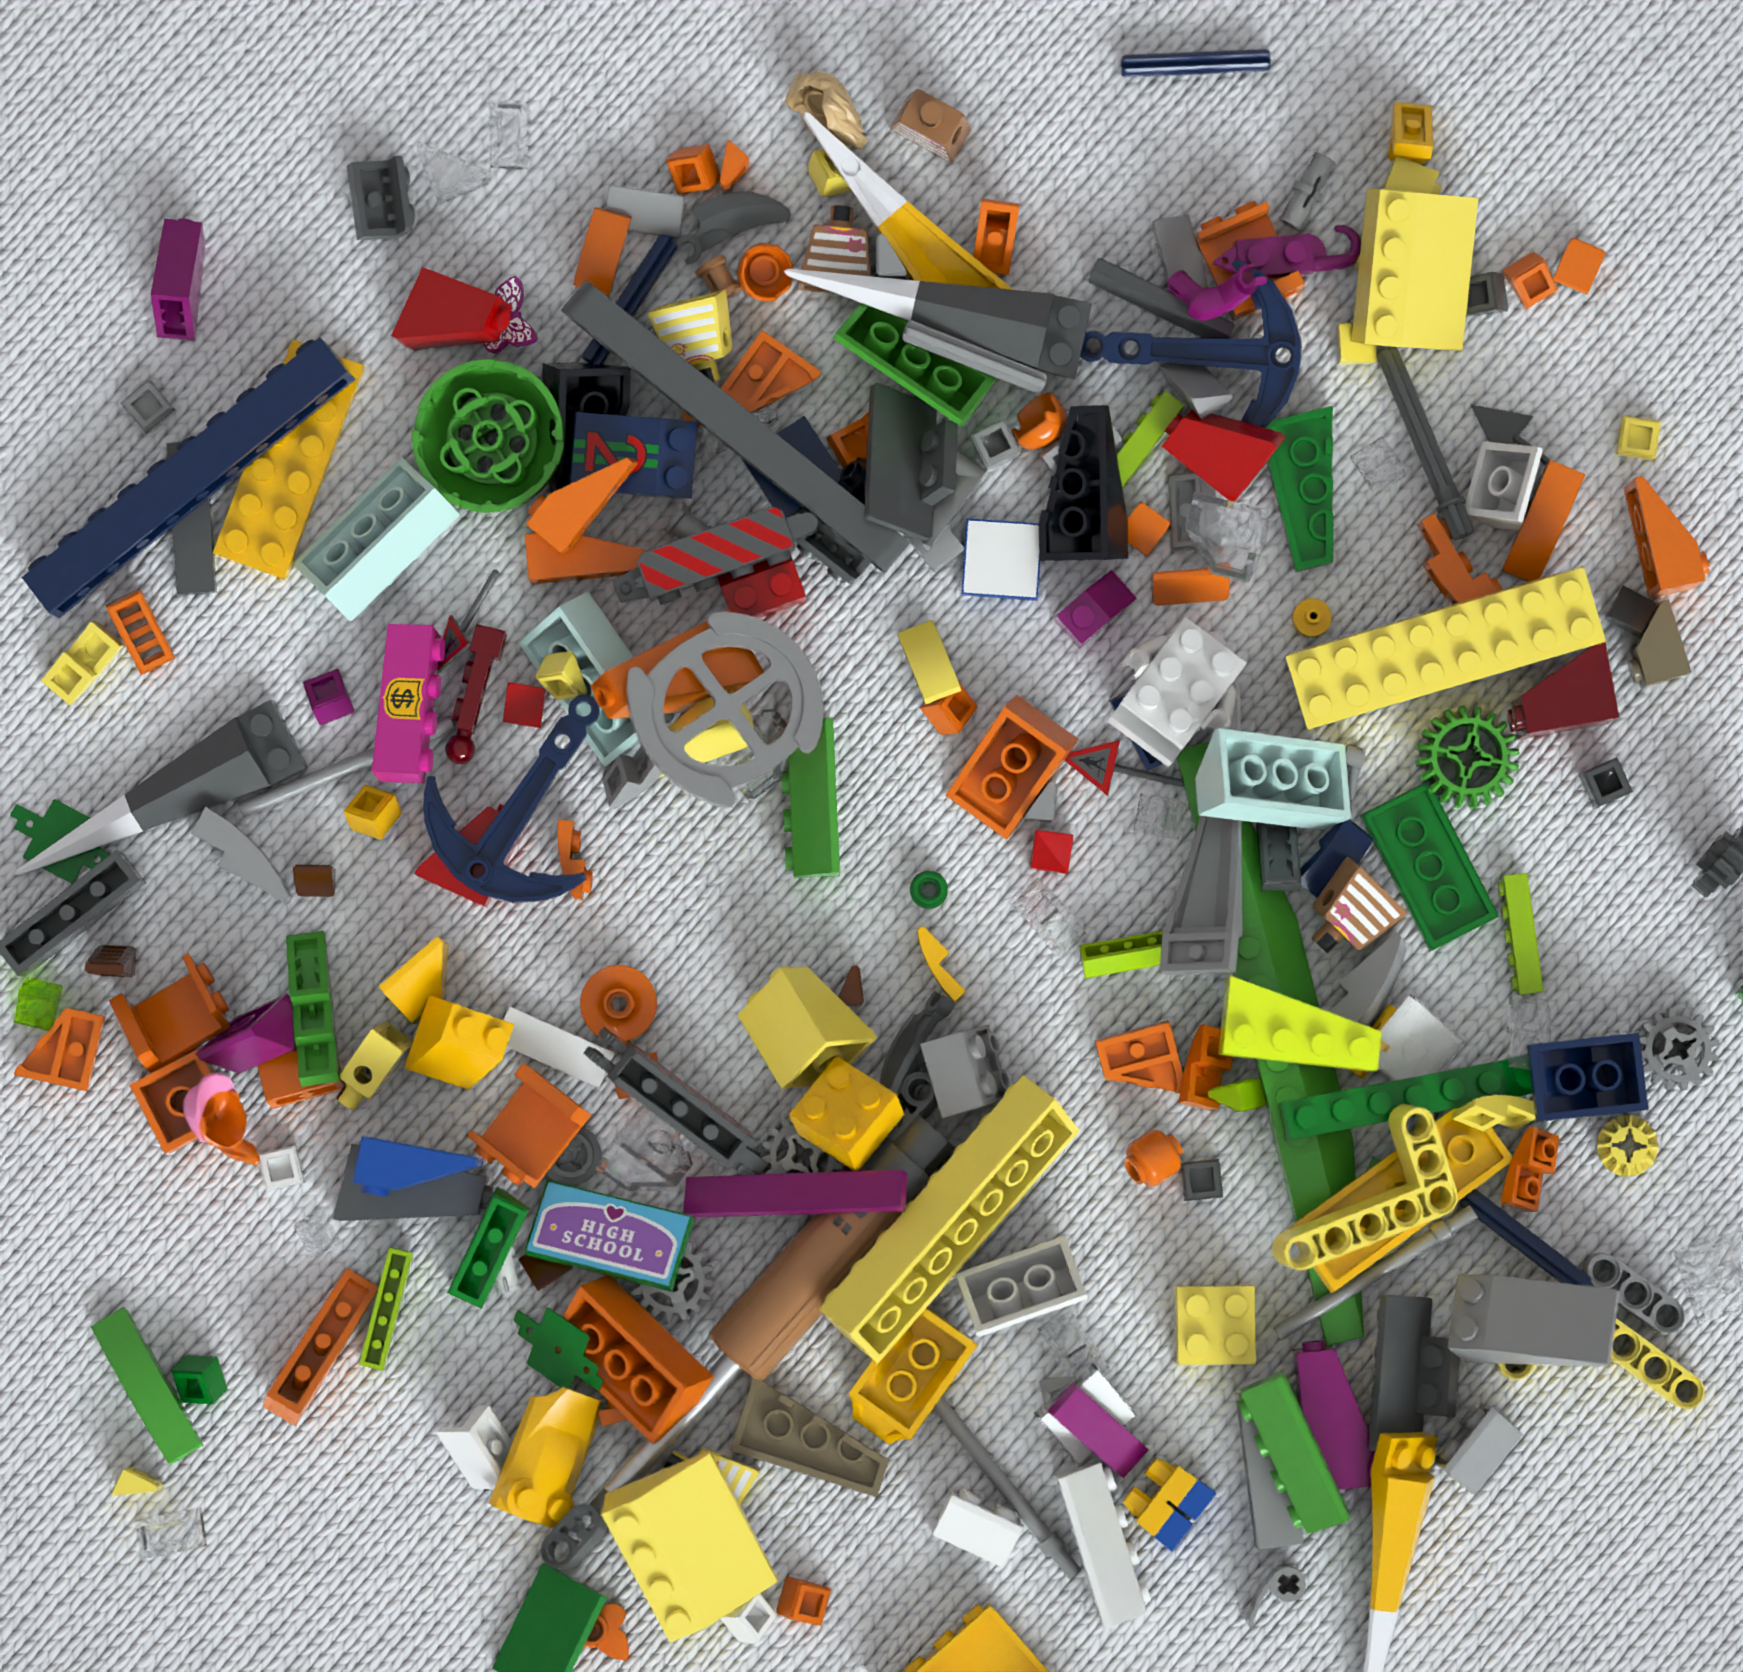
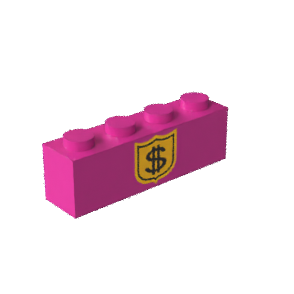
M388 624L372 773L380 782L425 784L426 772L432 771L433 751L429 749L430 735H435L437 730V714L433 712L434 698H439L441 693V677L437 675L438 661H443L445 656V641L433 625Z

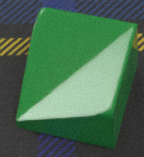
M186 1355L171 1370L182 1403L214 1404L227 1389L217 1356Z

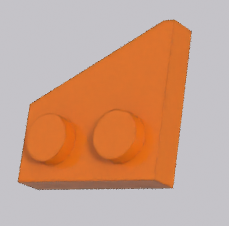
M762 330L721 386V389L753 414L818 380L822 372Z
M65 1008L55 1020L51 1029L36 1043V1047L22 1064L17 1066L14 1075L88 1091L106 1016Z
M1168 1020L1094 1040L1105 1079L1122 1083H1134L1142 1087L1152 1089L1154 1087L1180 1094L1183 1071Z

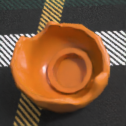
M759 243L750 247L742 254L738 262L736 276L741 289L750 298L763 302L776 301L777 298L790 289L792 284V277L787 276L784 270L794 268L789 254L778 245Z
M1052 392L1041 394L1019 411L1017 419L1020 424V430L1012 428V433L1022 448L1039 450L1048 447L1063 434L1067 421L1066 411Z

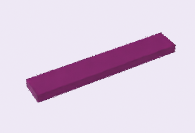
M904 1170L686 1177L683 1213L692 1215L693 1218L905 1211L908 1174Z

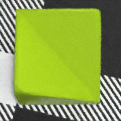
M1257 1077L1211 1088L1210 1091H1207L1211 1099L1236 1112L1267 1106L1260 1078L1257 1079Z

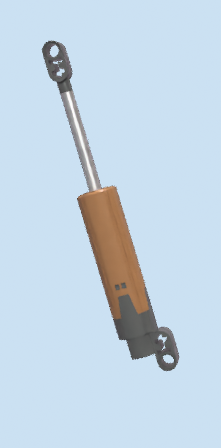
M924 1072L912 1073L901 1083L897 1097L905 1114L901 1118L903 1123L900 1127L895 1126L859 1170H904L908 1174L905 1206L919 1195L926 1187L930 1176L955 1149L947 1139L925 1121L938 1107L930 1076ZM920 1084H929L931 1087L929 1096L925 1100H914L913 1094L916 1087ZM905 1100L916 1109L914 1113L902 1104ZM902 1211L814 1214L709 1332L710 1339L724 1353L708 1370L714 1377L699 1403L657 1443L652 1444L647 1439L589 1504H578L563 1517L541 1544L540 1553L543 1561L553 1568L564 1571L577 1567L608 1531V1526L601 1515L605 1494L644 1478L740 1369L744 1370L754 1379L763 1381L822 1316L823 1313L819 1308L825 1302L827 1295L844 1281L850 1274L853 1265L865 1257L876 1244L879 1235L892 1226L902 1214ZM585 1515L591 1517L590 1521L593 1524L591 1530L584 1528L585 1523L582 1519ZM570 1531L576 1533L575 1537L580 1538L582 1541L579 1542L577 1539L569 1536L568 1533ZM566 1541L569 1546V1555L565 1560L557 1562L554 1555L555 1548L561 1542Z

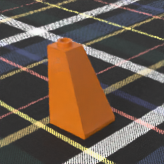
M707 621L606 671L593 682L590 687L594 692L595 701L603 708L608 719L630 717L626 683L627 674L632 667L641 668L646 676H648L652 669L672 650L693 636L710 629ZM722 647L706 651L702 654L703 662L726 692L733 689L736 692L764 673L753 651L749 649ZM683 667L679 669L670 681L664 699V714L687 712L697 702L711 697L689 668Z

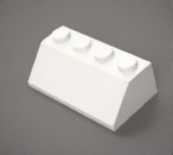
M1098 1460L1056 1473L1057 1483L1104 1630L1146 1613L1144 1603L1151 1601L1145 1579L1137 1580L1133 1565L1139 1564V1559L1133 1541L1126 1543L1121 1528L1127 1527L1128 1524L1122 1505L1114 1506L1110 1491L1115 1490L1116 1485L1110 1467L1103 1469L1101 1462Z

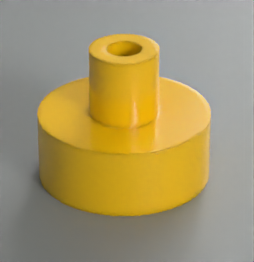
M1315 598L1305 599L1300 602L1292 614V624L1295 630L1307 638H1315L1322 635L1331 623L1329 607L1323 601ZM1310 614H1313L1315 619H1311Z

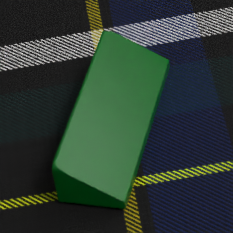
M498 1186L447 1291L448 1294L481 1309L530 1209Z

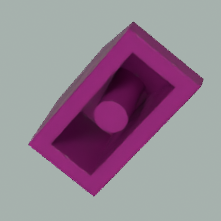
M1111 570L1058 613L1054 621L1080 649L1137 598Z

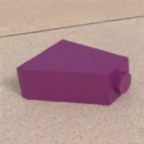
M185 218L178 220L164 219L151 289L157 337L195 341L205 252L202 222Z

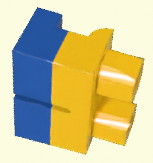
M1155 1457L1144 1474L1156 1482L1159 1487L1149 1497L1136 1486H1133L1122 1502L1136 1516L1134 1520L1172 1552L1193 1523L1167 1504L1166 1501L1169 1500L1196 1521L1217 1493L1179 1465L1175 1464L1173 1467L1168 1462Z

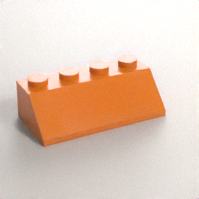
M604 1276L580 1285L563 1315L564 1319L590 1336L584 1356L599 1366L597 1375L603 1379L599 1392L652 1444L662 1439L699 1403L714 1377L611 1276ZM556 1347V1350L560 1353L561 1349ZM588 1367L584 1368L585 1373H589Z

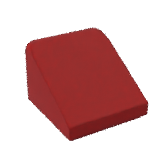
M508 682L503 722L541 728L547 690L541 687Z

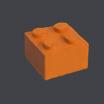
M200 1049L130 1084L164 1154H171L198 1140L185 1119L183 1110L184 1100L188 1092L200 1084L206 1075L216 1073L212 1064L201 1061L196 1053Z

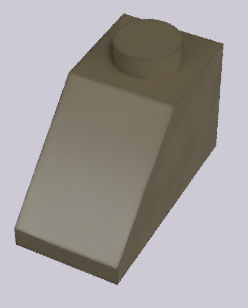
M1669 599L1655 606L1643 634L1638 637L1630 652L1632 657L1631 660H1628L1630 675L1634 682L1639 681L1641 689L1681 678L1691 673Z

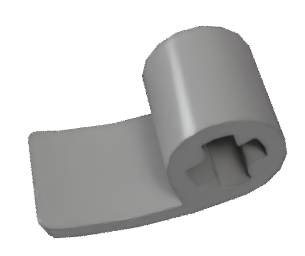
M1281 1564L1273 1568L1253 1597L1247 1612L1246 1624L1251 1629L1253 1628L1260 1603L1268 1590L1282 1601L1292 1602L1299 1599L1306 1588L1303 1574L1290 1564ZM1284 1574L1288 1578L1293 1574L1296 1576L1293 1580L1296 1586L1292 1591H1289L1287 1588H1284L1281 1592L1278 1590V1587L1282 1585L1278 1581L1281 1575Z

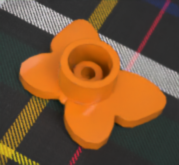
M617 1604L603 1606L584 1648L589 1646L592 1649L596 1646L604 1654L614 1659H628L629 1647L627 1636L624 1631L619 1629L626 1618V1611L622 1606Z

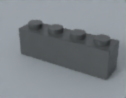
M116 850L1 939L0 954L17 976L26 977L146 884V881L125 854Z

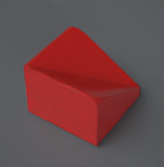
M1035 830L1030 869L1068 874L1074 835Z

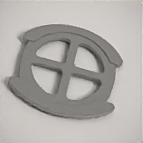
M715 612L707 619V625L710 629L693 636L672 650L652 669L648 676H646L641 668L632 667L627 674L626 694L628 710L637 738L649 759L661 773L677 787L693 797L711 805L731 808L736 803V796L732 789L748 784L773 770L797 748L803 753L813 751L821 734L824 708L817 675L804 652L790 637L775 626L753 616L733 612ZM722 647L749 649L763 655L768 660L770 668L735 693H728L702 660V654L706 651ZM687 667L692 670L712 697L714 707L681 730L674 732L667 727L664 720V699L673 676L679 669ZM781 681L786 684L790 692V716L779 740L773 745H766L743 716L741 706L773 683ZM726 719L733 725L750 748L753 758L749 762L733 766L710 765L693 759L685 751V744L719 720Z

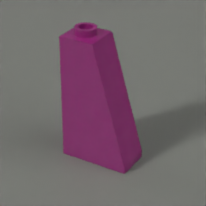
M1324 1340L1302 1342V1349H1294L1293 1355L1298 1403L1339 1490L1371 1486V1467L1375 1451L1369 1449V1431L1336 1350L1332 1346H1325Z

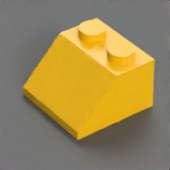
M429 995L404 1068L469 1090L502 1061L514 1024Z

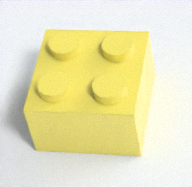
M1174 1286L1176 1364H1256L1255 1286Z

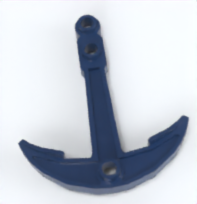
M1235 259L1231 265L1238 272L1241 266L1248 263ZM1255 268V278L1262 276L1267 278V282L1262 286H1256L1255 292L1251 295L1256 310L1262 309L1263 338L1155 337L1151 333L1111 332L1105 336L1099 331H1088L1085 334L1080 357L1088 362H1095L1104 357L1110 363L1148 365L1155 361L1258 370L1262 373L1258 397L1251 400L1241 421L1265 428L1289 401L1300 373L1302 340L1292 307L1277 285L1263 272ZM1092 338L1097 339L1100 343V350L1097 353H1092L1087 349V342ZM1129 340L1135 341L1138 345V351L1135 355H1130L1125 351V344ZM1286 348L1289 350L1291 356L1288 362H1280L1277 359L1276 353L1278 349Z
M579 695L573 698L568 708L569 715L558 720L539 749L538 759L476 844H471L454 829L457 824L442 801L436 777H427L423 811L425 825L433 848L453 876L471 890L483 896L510 903L539 902L559 897L587 880L584 872L573 875H549L530 872V875L527 876L505 866V860L560 770L567 767L587 737L586 727L593 725L598 720L600 708L593 697ZM581 703H587L591 706L590 714L585 717L579 716L576 712L578 705ZM566 735L569 737L570 744L567 748L560 749L555 745L558 736ZM475 864H482L485 868V873L480 878H474L471 875V868Z

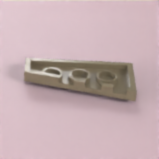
M752 1379L730 1448L731 1451L878 1497L889 1462L888 1458L764 1381Z

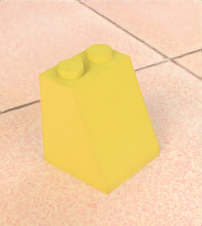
M782 966L773 971L769 976V982L761 990L748 998V1004L737 1015L781 1089L812 1086L836 1056L851 1065L877 1038L875 1033L807 966Z

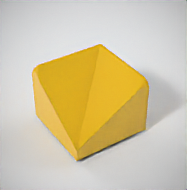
M367 785L361 788L343 811L349 827L353 831L380 840L401 815V809L395 794Z

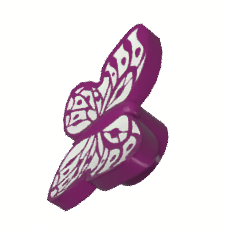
M517 276L510 277L495 290V295L499 296L513 308L510 313L509 325L501 333L498 341L484 343L486 350L493 354L501 352L508 344L512 347H522L533 344L538 340L535 330L522 318L521 312H519L524 299L522 281Z

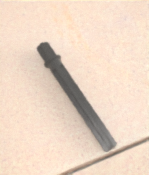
M1394 346L1383 349L1377 354V359L1439 506L1436 510L1438 513L1443 514L1454 540L1466 538L1474 531L1464 507L1466 499L1464 496L1459 495L1398 348Z

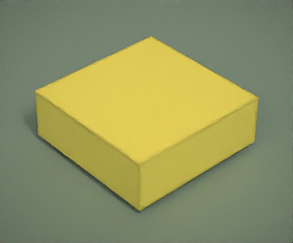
M1622 416L1616 455L1654 461L1661 421Z

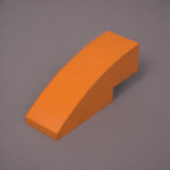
M1552 460L1546 463L1533 497L1526 508L1520 531H1517L1501 570L1502 572L1527 582L1541 578L1586 474Z

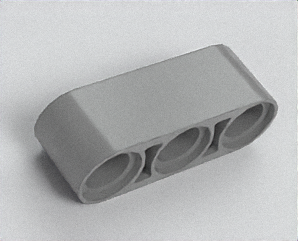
M1595 1253L1584 1260L1582 1271L1591 1277L1590 1285L1592 1287L1617 1289L1619 1291L1618 1305L1651 1329L1662 1333H1673L1683 1326L1685 1322L1683 1306L1616 1257L1604 1253ZM1599 1260L1607 1261L1611 1268L1609 1277L1602 1282L1597 1281L1593 1275L1594 1264ZM1632 1282L1638 1283L1642 1289L1641 1299L1634 1304H1630L1624 1296L1626 1286ZM1667 1304L1672 1308L1674 1318L1669 1325L1661 1326L1656 1319V1313L1661 1306Z

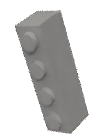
M1241 1392L1235 1393L1255 1547L1260 1550L1304 1544L1303 1534H1306L1303 1526L1297 1529L1294 1526L1287 1510L1288 1506L1293 1505L1287 1491L1279 1493L1270 1474L1276 1467L1270 1455L1262 1457L1253 1437L1259 1434L1254 1420L1246 1422L1237 1403V1400L1243 1398Z

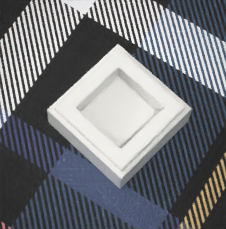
M296 1145L258 1153L266 1191L305 1183Z

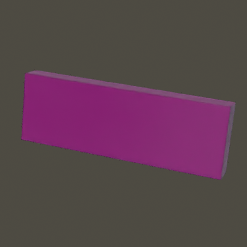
M1073 1382L1047 1410L1054 1419L1123 1479L1149 1451L1143 1443Z

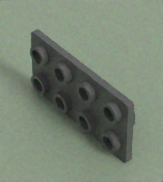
M876 382L870 387L864 517L874 523L927 541L932 537L933 505L955 491L958 424L945 419L936 425L937 410L921 399Z
M1381 1295L1380 1306L1377 1312V1345L1374 1352L1375 1374L1372 1387V1415L1369 1426V1449L1371 1451H1376L1380 1433L1423 1432L1424 1414L1456 1417L1460 1358L1447 1348L1449 1338L1430 1336L1432 1298Z

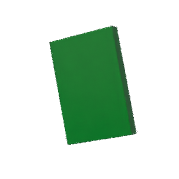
M542 1563L492 1669L497 1672H572L607 1597L560 1570Z

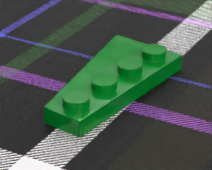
M1333 406L1272 420L1265 427L1279 431L1286 436V439L1268 460L1267 465L1295 573L1333 563Z

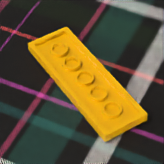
M292 339L283 364H287L297 356V349L304 343ZM338 356L356 380L243 470L213 550L214 555L283 580L287 579L363 375L364 365Z
M1456 1108L1449 1110L1435 1120V1124L1459 1201L1507 1166L1513 1156L1492 1127L1486 1131H1481L1453 1120V1112L1459 1109ZM1396 1149L1286 1230L1407 1184ZM1426 1150L1418 1157L1420 1169L1425 1167L1428 1162ZM1435 1187L1430 1193L1429 1200L1431 1205L1439 1200L1440 1190L1438 1187ZM1403 1200L1395 1206L1394 1213L1397 1219L1405 1212ZM1369 1214L1364 1215L1360 1220L1359 1227L1361 1232H1364L1370 1226ZM1429 1222L1313 1266V1268L1330 1293L1335 1292ZM1334 1227L1325 1233L1324 1242L1326 1246L1332 1244L1335 1240L1336 1233ZM1296 1241L1295 1243L1297 1244V1246H1298L1299 1249L1301 1250V1246H1300L1299 1241Z

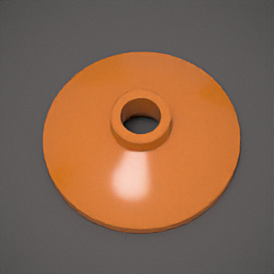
M613 965L597 971L589 978L581 993L580 1009L584 1022L594 1034L599 1036L598 1033L605 1027L625 1042L639 1037L650 1027L657 1010V997L653 985L643 973L629 966ZM616 997L625 998L627 1005L623 1011H615L613 1009L612 1001Z

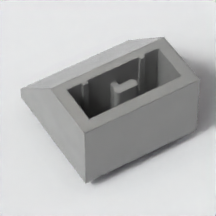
M989 1025L961 1031L920 1044L942 1118L1000 1102L1004 1093L1010 1087L1009 1077L1006 1071L1001 1069L998 1059L999 1043L997 1037L993 1032H990Z
M1481 1404L1479 1408L1472 1406L1464 1414L1459 1422L1463 1428L1455 1438L1448 1436L1436 1451V1455L1439 1458L1434 1463L1473 1495L1478 1493L1523 1436L1500 1413L1485 1404Z

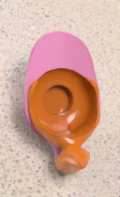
M219 1073L206 1075L200 1084L188 1092L184 1100L183 1110L189 1127L200 1141L207 1142L211 1146H217L226 1156L234 1160L258 1165L260 1157L255 1146L243 1140L247 1117L244 1107L239 1100L240 1095L236 1092L232 1081L226 1075Z

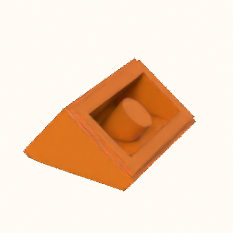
M1216 567L1155 572L1151 577L1153 604L1160 606L1225 601L1229 598L1230 568Z

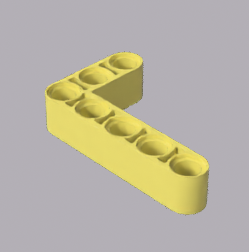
M1402 1104L1395 1107L1389 1115V1129L1407 1184L1283 1231L1273 1241L1272 1253L1279 1263L1293 1269L1305 1270L1442 1217L1453 1211L1457 1205L1458 1194L1431 1113L1423 1108ZM1412 1114H1415L1417 1118L1416 1127L1408 1133L1406 1129L1407 1119ZM1426 1150L1428 1162L1425 1167L1420 1169L1418 1157ZM1435 1187H1438L1440 1190L1439 1200L1431 1205L1429 1200L1430 1193ZM1403 1200L1405 1212L1397 1219L1394 1213L1395 1206ZM1369 1214L1370 1226L1367 1230L1361 1232L1359 1227L1360 1220L1364 1215ZM1334 1227L1336 1233L1335 1240L1332 1244L1326 1246L1324 1242L1325 1233ZM1299 1241L1301 1246L1300 1253L1291 1260L1289 1249L1294 1242Z
M1616 1318L1614 1339L1620 1334H1625L1629 1338L1631 1345L1629 1351L1622 1356L1617 1355L1612 1346L1611 1360L1669 1403L1684 1409L1697 1407L1705 1396V1388L1702 1381ZM1657 1357L1662 1364V1370L1657 1377L1648 1378L1644 1372V1365L1649 1358ZM1494 1363L1501 1375L1513 1380L1527 1377L1536 1366V1364H1523L1518 1371L1509 1372L1505 1364ZM1683 1380H1688L1693 1386V1394L1686 1401H1680L1675 1393L1677 1384Z

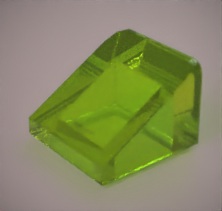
M26 978L19 989L14 1023L49 1031L55 1022L63 987L34 978Z

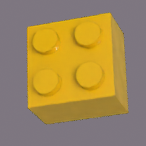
M838 1056L833 1059L789 1113L798 1135L853 1171L861 1169L905 1115L897 1094Z

